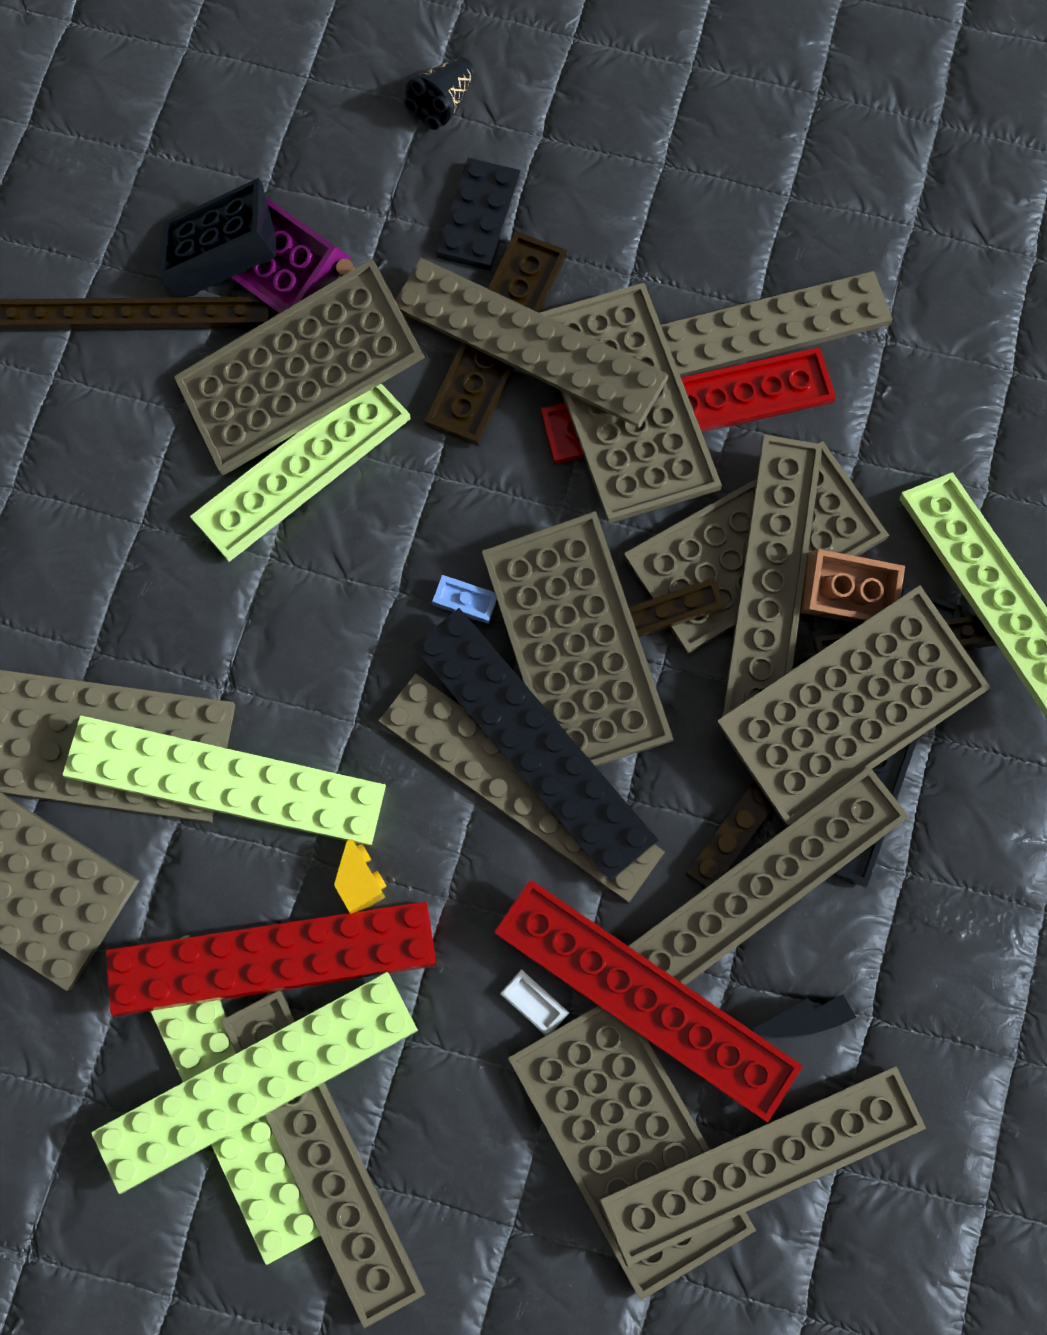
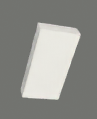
M522 969L500 993L502 997L545 1036L552 1033L569 1014L565 1008Z

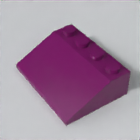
M266 197L276 235V257L265 264L261 263L248 269L245 273L231 278L278 313H281L337 280L339 277L336 269L338 261L341 259L350 260L351 257Z

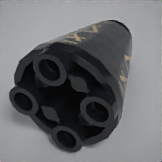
M459 57L413 76L406 85V99L404 100L406 109L410 113H414L432 130H438L441 126L446 125L453 117L474 74L473 65L468 59Z

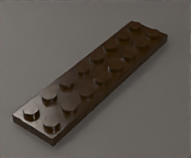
M515 231L488 289L540 313L567 258V250ZM461 343L424 420L425 426L479 446L515 368Z

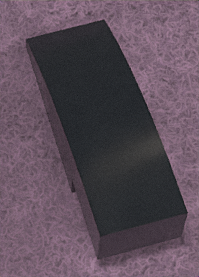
M843 994L814 1009L809 998L750 1030L760 1037L767 1039L795 1038L832 1029L856 1018Z

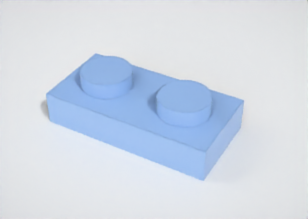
M442 575L432 604L451 612L460 608L467 617L489 624L498 600L495 592Z

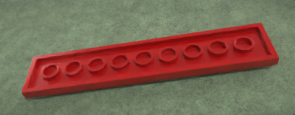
M820 347L681 377L701 432L832 404L836 400ZM565 403L541 408V416L554 465L585 459Z
M531 879L494 932L495 935L766 1123L769 1122L803 1068L800 1063Z
M427 901L354 912L352 914H340L106 950L110 1013L113 1017L383 975L386 972L395 973L436 966Z

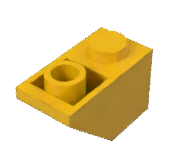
M353 839L346 842L334 883L350 914L363 911L386 898L382 889L387 887L378 870L371 873L366 862L370 861L371 858L363 844L356 846Z

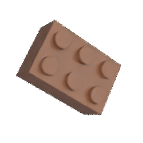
M822 549L809 552L800 613L862 624L901 598L905 566Z

